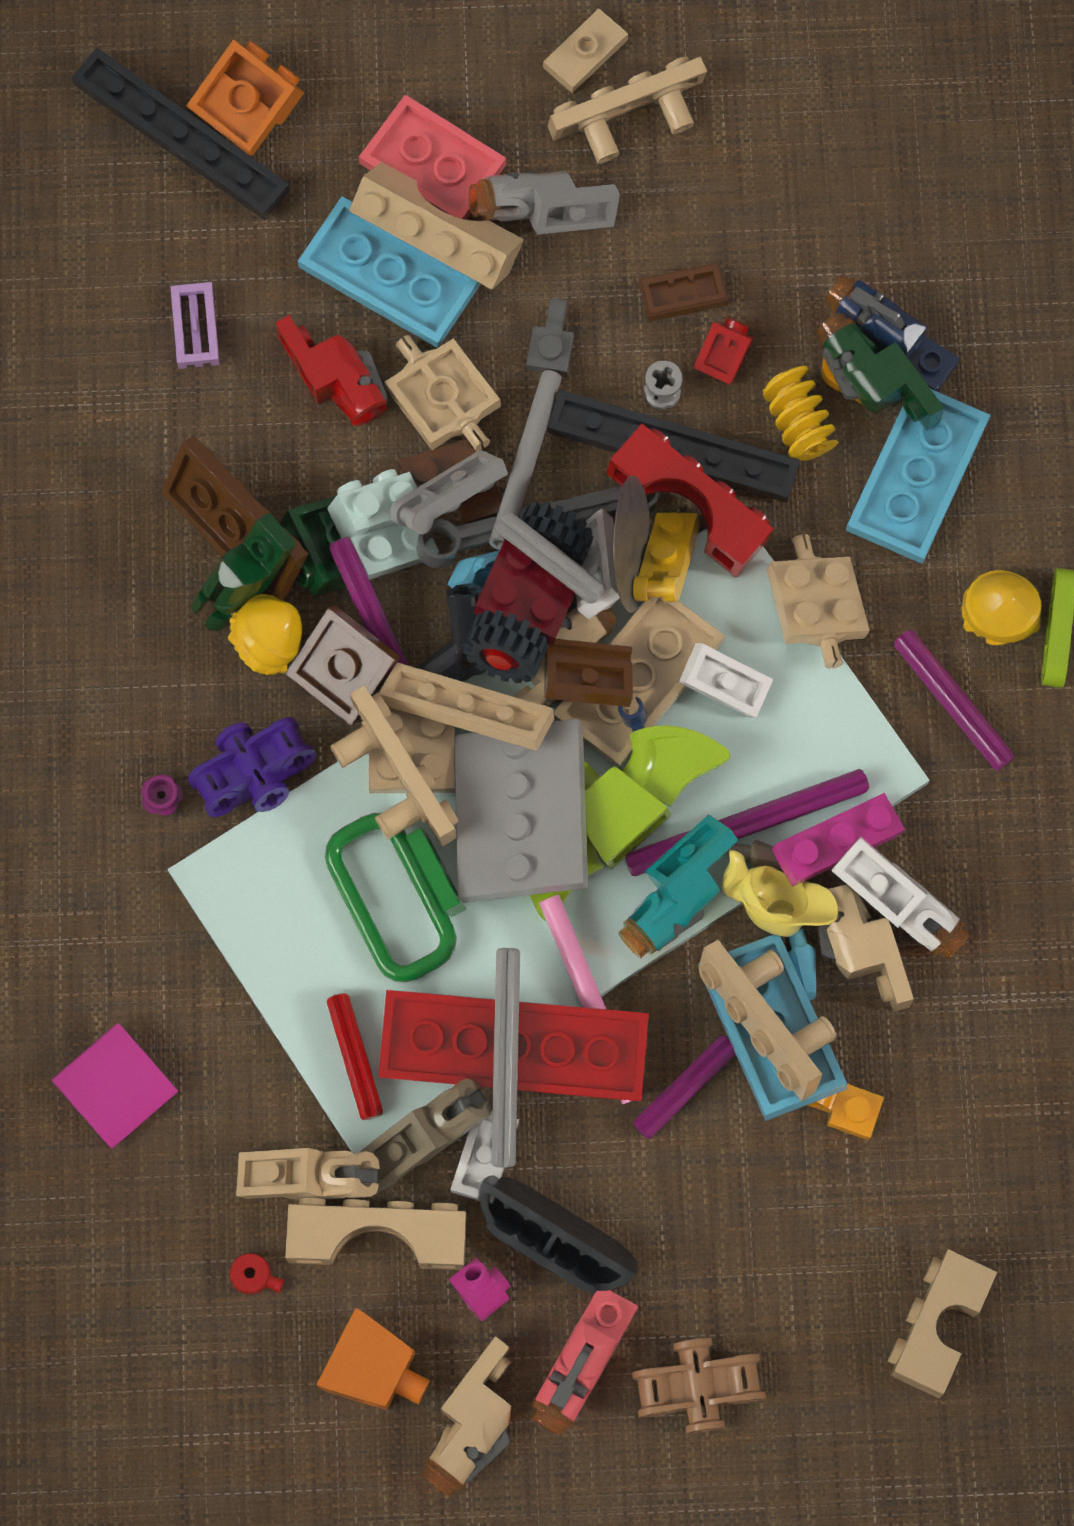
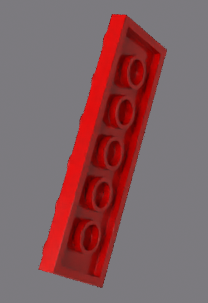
M386 990L378 1077L455 1085L461 1080L468 1078L474 1080L480 1087L493 1088L495 999ZM519 1002L517 1090L641 1101L649 1013Z

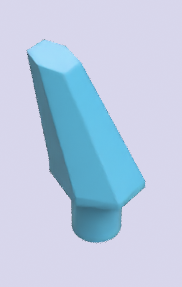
M799 929L797 933L788 937L791 946L788 954L809 1000H814L816 997V951L814 947L808 944L805 930Z

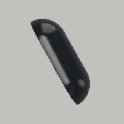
M491 1175L482 1181L478 1200L480 1199L482 1212L488 1222L486 1226L489 1231L501 1241L572 1285L591 1293L608 1291L625 1286L637 1272V1261L622 1244L533 1188L501 1176L499 1179ZM491 1195L495 1197L493 1204L490 1202Z

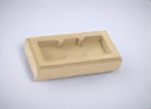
M598 8L543 61V68L573 94L628 40V33Z

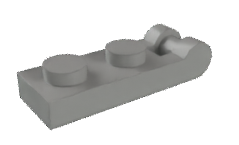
M479 450L396 500L390 508V518L395 523L406 526L417 534H425L431 529L434 519L442 514L455 511L463 501L476 493L489 490L494 486V482L506 476L508 473L504 461L485 451Z

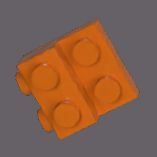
M233 39L186 107L242 151L253 156L275 124H283L305 92L296 86L300 81L297 75L283 65H280L276 70L265 62L270 55L257 44L249 41L245 46Z

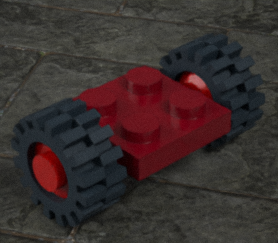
M536 502L531 503L530 507L528 505L524 507L520 519L582 567L594 539L591 527H586L587 522L583 518L576 520V513L570 511L567 514L563 512L564 507L556 505V508L553 509L550 503L543 502L542 506H540ZM504 539L475 605L473 613L477 617L463 645V652L468 655L467 660L470 663L477 662L475 667L480 671L488 670L487 675L493 678L495 674L501 676V681L508 682L511 678L514 683H521L522 680L526 683L530 682L536 676L548 644L554 645L575 592L507 539Z

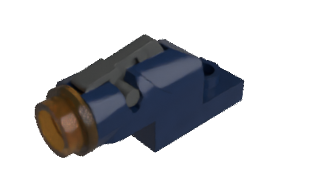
M842 275L826 296L824 303L831 307L830 312L841 318L846 326L855 323L879 347L880 351L896 342L930 389L938 392L957 367L960 359L926 336L928 329L926 325L863 281L857 280L854 277L848 279Z

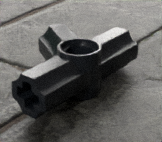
M467 583L455 585L454 588L446 591L452 635L451 641L415 668L459 681L465 680L470 675H480L487 671L486 669L478 670L475 667L477 662L470 663L467 660L468 655L463 654V645L477 617L473 612L483 590L482 585Z

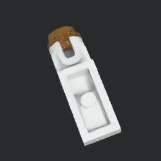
M861 836L832 868V872L897 928L899 926L936 956L941 954L948 960L970 935L963 928L965 923L898 865L891 863Z

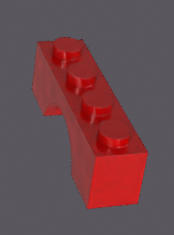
M641 424L610 459L606 474L622 487L629 476H637L642 483L646 496L657 492H671L692 501L701 511L707 525V541L704 553L737 578L767 543L774 528L769 525V520L761 511L754 507L747 508L737 500L735 492L727 484L721 481L715 482L703 472V467L696 459L689 455L682 456L672 448L669 439L657 429L650 430L644 424Z

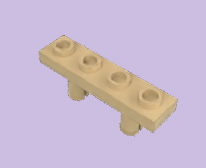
M688 57L676 59L666 65L665 71L652 75L650 71L643 72L632 77L628 81L629 85L616 90H614L613 86H608L594 92L591 95V100L578 105L576 101H569L556 107L553 110L554 114L550 115L547 127L553 141L578 131L584 132L597 163L608 162L619 155L617 146L606 123L609 119L655 102L660 104L673 135L693 127V119L681 92L703 83L707 70L701 57L690 61Z
M365 685L350 693L352 704L362 719V727L330 745L334 756L341 767L344 768L374 749L378 752L382 751L408 792L406 793L407 798L375 817L386 839L389 840L420 820L428 824L441 847L456 839V831L453 825L459 822L458 818L446 800L441 803L437 801L431 791L436 784L424 764L416 767L410 758L409 753L414 750L401 728L394 732L386 720L391 713L379 693L371 696Z
M716 940L703 949L699 964V973L703 982L709 989H715L725 1001V1008L731 1019L744 1026L751 1035V1042L755 1050L762 1057H768L777 1069V1076L781 1084L788 1091L793 1090L802 1102L816 1093L822 1073L809 1058V1055L835 1040L836 1032L827 1018L821 1016L794 1034L789 1032L757 990L758 987L783 973L784 966L779 956L773 950H769L740 967L720 941Z

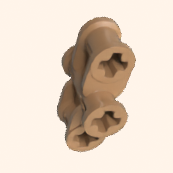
M712 1338L692 1339L672 1344L673 1351L679 1354L680 1365L656 1367L632 1372L633 1380L638 1382L641 1409L637 1411L638 1418L656 1417L687 1411L689 1424L685 1426L686 1434L710 1432L726 1428L725 1421L720 1420L718 1406L746 1404L766 1399V1392L760 1389L757 1370L760 1354L739 1355L711 1361L709 1348L713 1346ZM693 1354L696 1355L698 1373L695 1371ZM741 1370L743 1371V1374H744V1381H745V1387H746V1389L743 1388ZM652 1383H655L658 1402L654 1400ZM700 1398L703 1400L705 1418L702 1417Z

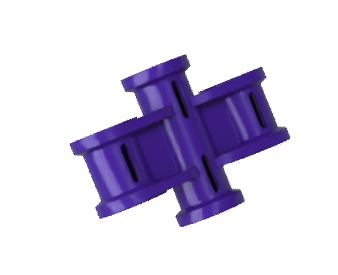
M294 718L280 719L252 736L250 726L244 722L235 723L218 735L216 746L223 753L197 766L188 777L190 786L193 789H198L206 802L205 811L210 817L225 815L252 797V805L258 812L270 811L287 799L289 789L284 783L280 782L303 771L316 758V751L311 745H306L298 732L299 724Z

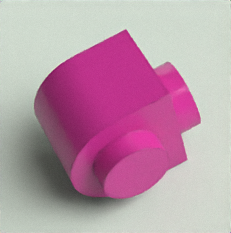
M474 1258L449 1279L457 1293L481 1322L509 1300L505 1291L511 1286L502 1273L495 1266L487 1270L485 1265L477 1258Z

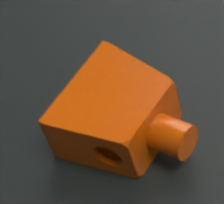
M355 1308L316 1385L324 1392L388 1410L395 1394L419 1405L431 1380L409 1370L415 1356V1351L364 1312Z

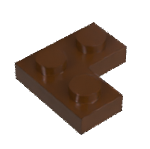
M464 439L400 460L399 467L402 474L410 472L418 488L476 451L470 442ZM495 482L494 486L489 490L476 493L461 503L459 511L464 524L497 516L502 499Z

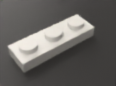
M603 508L585 520L587 522L586 527H591L593 531L592 536H594V539L582 567L606 587L602 596L592 604L576 594L577 609L588 620L602 610L611 608L620 598L614 569L613 518Z

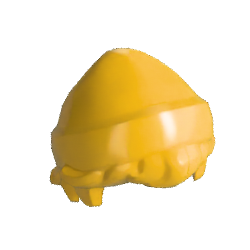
M1005 570L989 571L980 575L964 593L961 607L964 629L967 632H974L977 636L984 637L989 645L998 646L1017 642L1031 636L1040 629V596L1036 588L1027 579L1016 573Z
M256 595L244 603L240 610L235 611L229 620L231 623V633L228 636V640L235 646L234 649L239 653V657L252 671L265 675H275L278 672L283 674L288 671V663L297 656L302 646L301 617L292 604L271 595Z

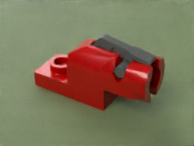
M290 315L275 322L277 337L318 405L331 398L349 418L353 426L369 423L386 411L387 395L370 352L356 351L350 342L340 335L331 337L314 346L305 326L302 324L297 327Z

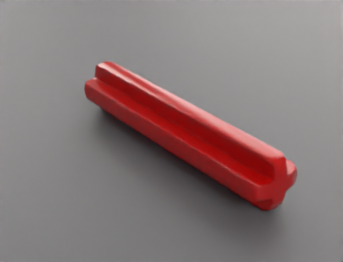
M347 993L333 995L327 999V1006L359 1115L362 1120H371L381 1116L383 1109L350 997Z

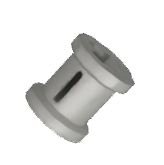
M664 360L653 363L647 369L644 394L647 403L651 407L664 410L672 408L678 403L681 396L682 373L677 365ZM664 381L670 384L665 385L662 389L656 387V385L661 386Z

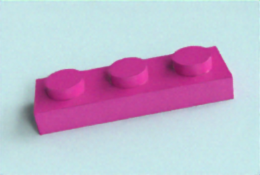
M883 793L775 844L771 850L793 887L833 868L860 836L875 848L902 835L906 829L886 794Z

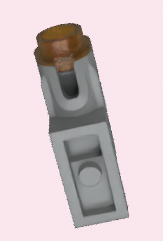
M534 171L525 173L512 172L503 175L486 176L484 179H480L478 183L471 184L468 191L469 207L474 217H482L483 220L498 219L499 221L529 219L537 235L614 227L620 197L615 184L576 188L567 171L540 174Z

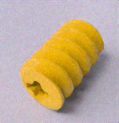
M806 365L781 372L773 377L763 390L764 399L767 402H771L769 405L770 413L774 417H778L775 425L777 429L784 432L782 434V441L786 446H791L788 450L789 457L799 459L800 461L819 457L839 443L837 440L828 441L826 438L835 431V426L832 424L821 426L820 424L828 417V411H814V408L822 402V397L820 395L808 397L807 395L816 387L815 381H801L810 371Z

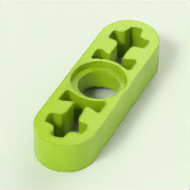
M1056 567L1053 575L1041 672V685L1063 688L1066 680L1074 616V570Z

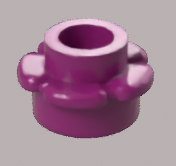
M169 775L154 776L147 780L141 788V795L143 796L142 805L151 814L170 815L177 810L178 802H181L183 799L181 786L175 784L174 779ZM160 792L166 794L164 799L158 798Z

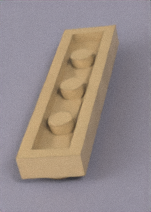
M396 663L379 692L387 707L535 751L538 750L554 721L553 708L401 663Z

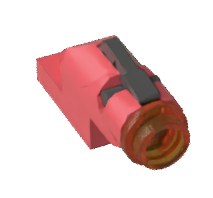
M610 1290L597 1291L594 1294L534 1400L532 1407L535 1410L530 1417L531 1420L559 1436H562L566 1427H572L636 1313L637 1305Z

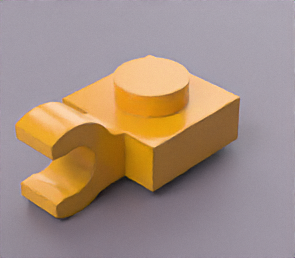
M847 1084V1090L808 1104V1106L831 1113L827 1126L869 1140L884 1097Z

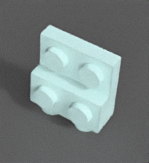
M390 469L374 477L373 483L362 486L359 480L346 483L337 490L338 495L327 508L341 538L349 537L369 580L423 563L418 557L416 550L419 534L411 531L406 526L395 523L390 518L392 504L417 488L410 472L397 475L395 469ZM430 538L426 542L425 547L431 553L438 554L439 550L433 538Z

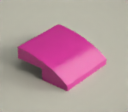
M118 1022L51 1079L111 1149L178 1092Z

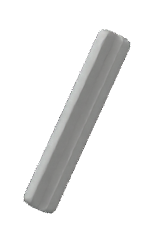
M506 512L495 525L496 532L586 602L595 603L602 596L606 587L601 581L516 515Z

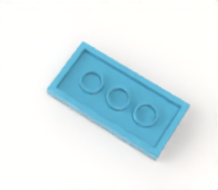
M341 196L299 258L298 267L434 347L439 348L481 283L349 211L352 202Z
M934 390L932 392L944 406L941 421L926 431L920 421L914 422L910 419L902 406L846 527V531L921 564H923L990 418V414Z
M771 935L729 951L730 956L740 967L769 950H773L779 956L784 966L783 973L758 987L757 990L789 1032L794 1034L818 1019L781 936ZM707 987L765 1121L847 1090V1082L828 1043L809 1055V1058L820 1070L822 1076L816 1093L801 1102L793 1090L788 1091L781 1084L777 1076V1069L768 1057H762L755 1050L751 1042V1035L744 1026L731 1019L725 1008V1001L718 992Z

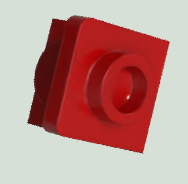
M726 317L724 323L721 321L713 322L693 368L732 385L749 346L755 340L754 336L747 333L749 326L729 317Z

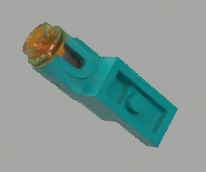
M709 814L645 871L657 890L651 892L643 900L634 913L623 922L624 928L618 932L624 944L640 959L647 953L652 955L656 951L659 952L663 947L678 938L679 934L702 920L704 907L720 892L718 885L706 869L714 862L723 858L727 850L738 839L730 828Z

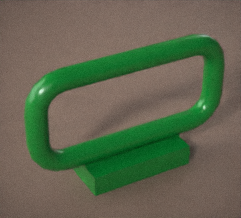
M371 813L340 828L330 837L325 849V861L328 871L379 970L385 977L395 982L407 983L440 968L450 960L456 949L457 936L449 916L452 918L467 909L458 898V892L429 835L422 828L408 835L403 830L390 838L440 938L439 945L433 952L411 964H397L392 959L342 860V850L348 843L370 831L381 830L375 817L382 813Z

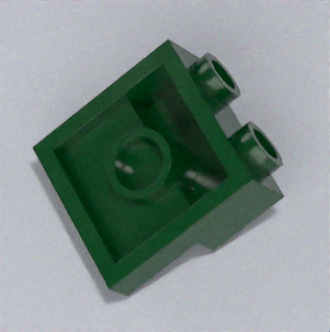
M336 496L287 510L279 523L291 536L300 542L302 548L308 553L296 579L302 588L309 587L313 597L346 588L329 550V545L332 542L341 539L327 509Z

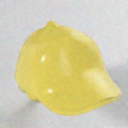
M735 850L729 851L730 862L723 873L721 888L726 896L744 904L750 919L762 930L773 935L789 937L797 933L802 925L823 926L836 921L838 905L834 895L827 888L807 881L792 887L784 872L768 865L747 869L744 856Z

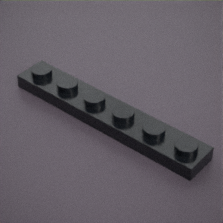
M96 48L71 77L76 87L263 220H266L290 191L289 183L100 49Z
M563 390L559 391L547 427V433L616 453L641 424H644L650 430L657 429L669 439L671 447L682 456L689 455L696 459L703 467V472L715 482L721 481L730 487L781 502H788L798 470L799 459Z

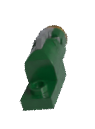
M843 313L830 317L816 330V334L820 338L818 344L823 350V357L845 399H859L867 409L877 414L903 398L902 405L907 415L914 422L920 421L926 431L941 421L944 406L896 342L880 351L879 347L859 329L853 319H847Z

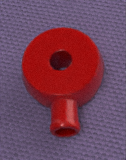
M242 1254L233 1261L230 1267V1282L242 1294L254 1295L260 1293L265 1288L280 1293L283 1287L284 1279L272 1276L269 1263L259 1254ZM248 1270H254V1277L247 1278L245 1276Z

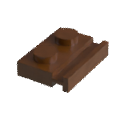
M556 639L553 646L548 644L544 663V698L630 707L633 699L632 647Z

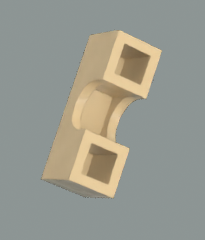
M949 1249L944 1253L942 1259L934 1256L923 1281L930 1283L924 1300L916 1296L905 1320L913 1324L906 1340L900 1337L897 1338L888 1358V1362L894 1364L890 1376L937 1398L943 1396L962 1353L947 1347L939 1339L936 1332L938 1316L947 1310H958L972 1317L978 1315L997 1272Z

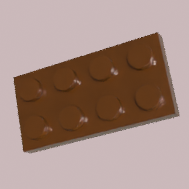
M195 436L182 442L161 493L223 557L229 550L245 540L257 519L270 511L263 507L245 489L243 483L234 477L217 460L214 453L206 448ZM290 535L296 542V547L268 589L260 594L271 595L283 601L286 600L308 555L300 542Z

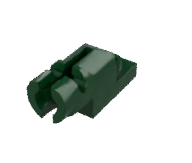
M270 512L257 519L245 540L223 556L192 603L191 608L194 614H197L208 601H215L213 606L217 610L209 616L204 624L211 631L222 630L229 626V620L235 611L240 610L244 603L252 597L267 590L297 545Z

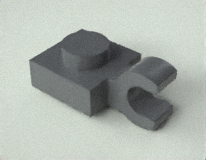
M551 298L546 328L533 326L526 370L541 373L551 370L557 372L560 376L567 377L574 342V333L563 331L567 313V300Z

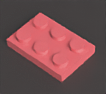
M404 95L360 154L359 164L369 170L373 169L380 162L389 165L416 180L420 194L430 204L449 215L466 220L482 199V192H486L485 177L499 175L506 166V157L409 96Z

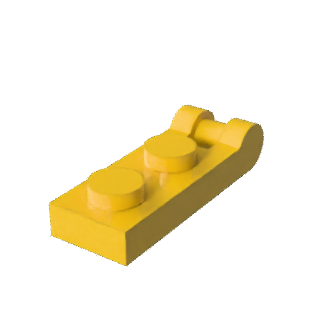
M673 512L656 514L639 576H635L633 582L635 601L649 602L651 597L663 598L665 602L679 601L700 528L698 513Z

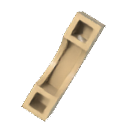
M380 162L363 176L349 209L353 214L490 289H494L510 273L524 239L489 220L470 221L454 217L439 210L420 194L416 180L383 162Z
M299 1198V1205L288 1204L285 1256L288 1263L332 1265L338 1252L352 1238L363 1233L378 1231L390 1233L403 1240L414 1252L422 1269L461 1270L465 1266L467 1216L466 1211H458L457 1204L432 1203L431 1210L414 1209V1203L405 1201L387 1202V1208H369V1201L358 1199L343 1200V1207L325 1206L326 1200L321 1198Z

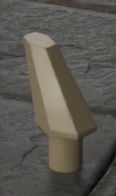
M754 840L752 845L734 844L731 847V850L742 854L745 862L751 863V867L768 865L774 868H781L771 850L774 847L772 845Z

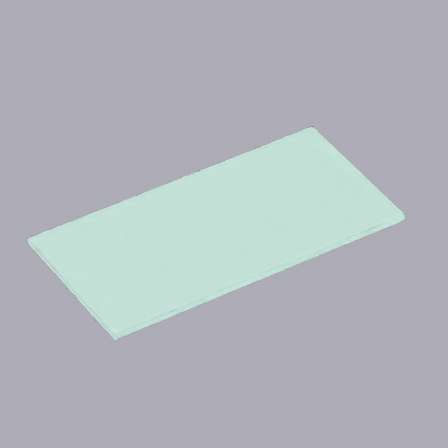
M707 528L697 535L679 601L725 635L724 642L716 651L772 678L773 681L757 718H749L689 687L685 688L655 726H678L702 733L726 747L731 754V758L726 764L692 781L682 791L672 807L664 804L672 816L635 850L692 830L708 814L716 820H720L857 769H862L868 779L869 789L866 793L740 838L735 844L752 845L754 840H759L774 846L791 836L883 793L886 794L892 807L926 786L930 780L842 656L843 664L841 666L827 669L825 668L820 646L808 643H785L767 573V568L773 562V559L764 546L740 575L735 578L704 553L707 541ZM619 598L611 608L596 614V617L606 630V638L599 643L610 644L644 602L641 601L639 607L634 612H628L623 607ZM488 670L464 681L465 683L514 696L525 686H529L531 689L535 687L531 681L526 683L522 680L521 683H514L511 678L508 682L501 681V676L495 674L494 678L487 675ZM559 700L550 707L553 708V712L563 700ZM455 727V735L473 733L471 731ZM583 742L584 762H588L600 777L611 767L615 766ZM369 753L344 768L341 767L339 762H336L289 792L287 799L278 807L266 812H257L167 869L351 1152H360L408 1113L426 1106L441 1093L455 1086V1084L378 1077L386 990L495 999L496 951L499 948H516L520 951L519 1002L582 1007L548 923L538 914L530 895L464 903L467 910L452 918L449 916L457 936L456 949L449 961L425 976L407 983L395 982L383 975L368 950L328 871L325 861L326 845L330 837L340 828L362 816L371 813H383L407 798L406 793H369ZM630 757L626 760V762H625V763L622 765V767L620 768L621 771L623 770V768L625 767V765H626L627 762L629 761ZM455 782V793L433 794L439 803L446 800L456 815ZM420 820L406 828L405 832L407 835L419 828H422L429 835L458 892L457 838L441 847L426 822L423 823ZM373 830L348 843L342 850V860L392 959L399 965H408L437 949L440 941L439 934L390 839L387 840L381 830ZM731 848L727 850L723 858L714 862L706 869L718 885L720 892L704 907L703 919L679 934L678 938L663 947L659 952L651 944L648 945L628 921V917L634 913L635 909L651 892H655L657 888L646 873L636 877L632 876L625 859L611 870L601 858L604 868L588 876V888L574 889L563 905L601 997L743 905L742 902L726 896L721 888L723 873L730 862L729 851ZM745 862V863H746V866H747V869H752V868H754V867H751V863H750V862ZM347 993L350 997L383 1109L381 1116L371 1120H362L359 1115L327 1006V999L333 995Z

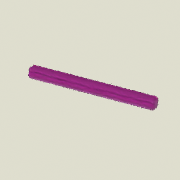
M857 769L718 821L730 828L736 838L740 839L864 794L869 789V782L864 771ZM689 831L627 853L625 861L631 875L636 877L646 873L645 871Z

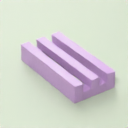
M212 282L170 286L178 369L187 368V365L203 367L204 363H211V366L220 365ZM197 294H204L209 341V352L202 353ZM188 295L193 354L185 353L181 296Z

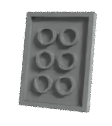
M579 719L553 722L537 751L474 732L455 735L456 817L459 821L456 823L458 898L463 903L588 888L583 724Z

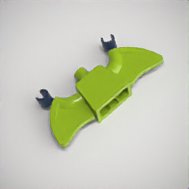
M638 697L635 698L639 708L632 715L626 714L624 707L618 706V712L624 724L631 728L633 732L629 735L632 744V755L622 771L613 766L601 777L588 762H584L588 876L604 868L601 858L611 870L625 859L627 853L635 850L672 816L664 804L672 807L682 791L692 781L726 764L731 758L729 750L710 737L691 729L668 725L645 728L644 724L648 718L647 711ZM573 890L533 894L530 897L538 914L546 921L539 902L559 894L564 904Z

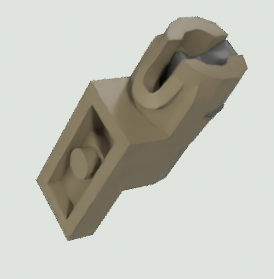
M468 1078L461 1080L426 1106L411 1111L360 1151L374 1153L379 1160L380 1169H378L377 1184L379 1186L377 1193L389 1188L416 1166L431 1160L491 1115L492 1106L490 1101H486L479 1090L481 1087L474 1080Z

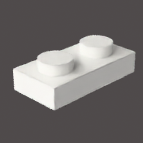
M695 643L679 683L749 718H757L773 679L703 643Z
M493 1111L490 1116L469 1130L450 1189L452 1193L478 1200L480 1186L486 1177L494 1175L499 1179L501 1178L504 1168L494 1167L491 1163ZM517 1119L516 1131L519 1124V1119ZM491 1195L490 1202L493 1204L495 1197Z

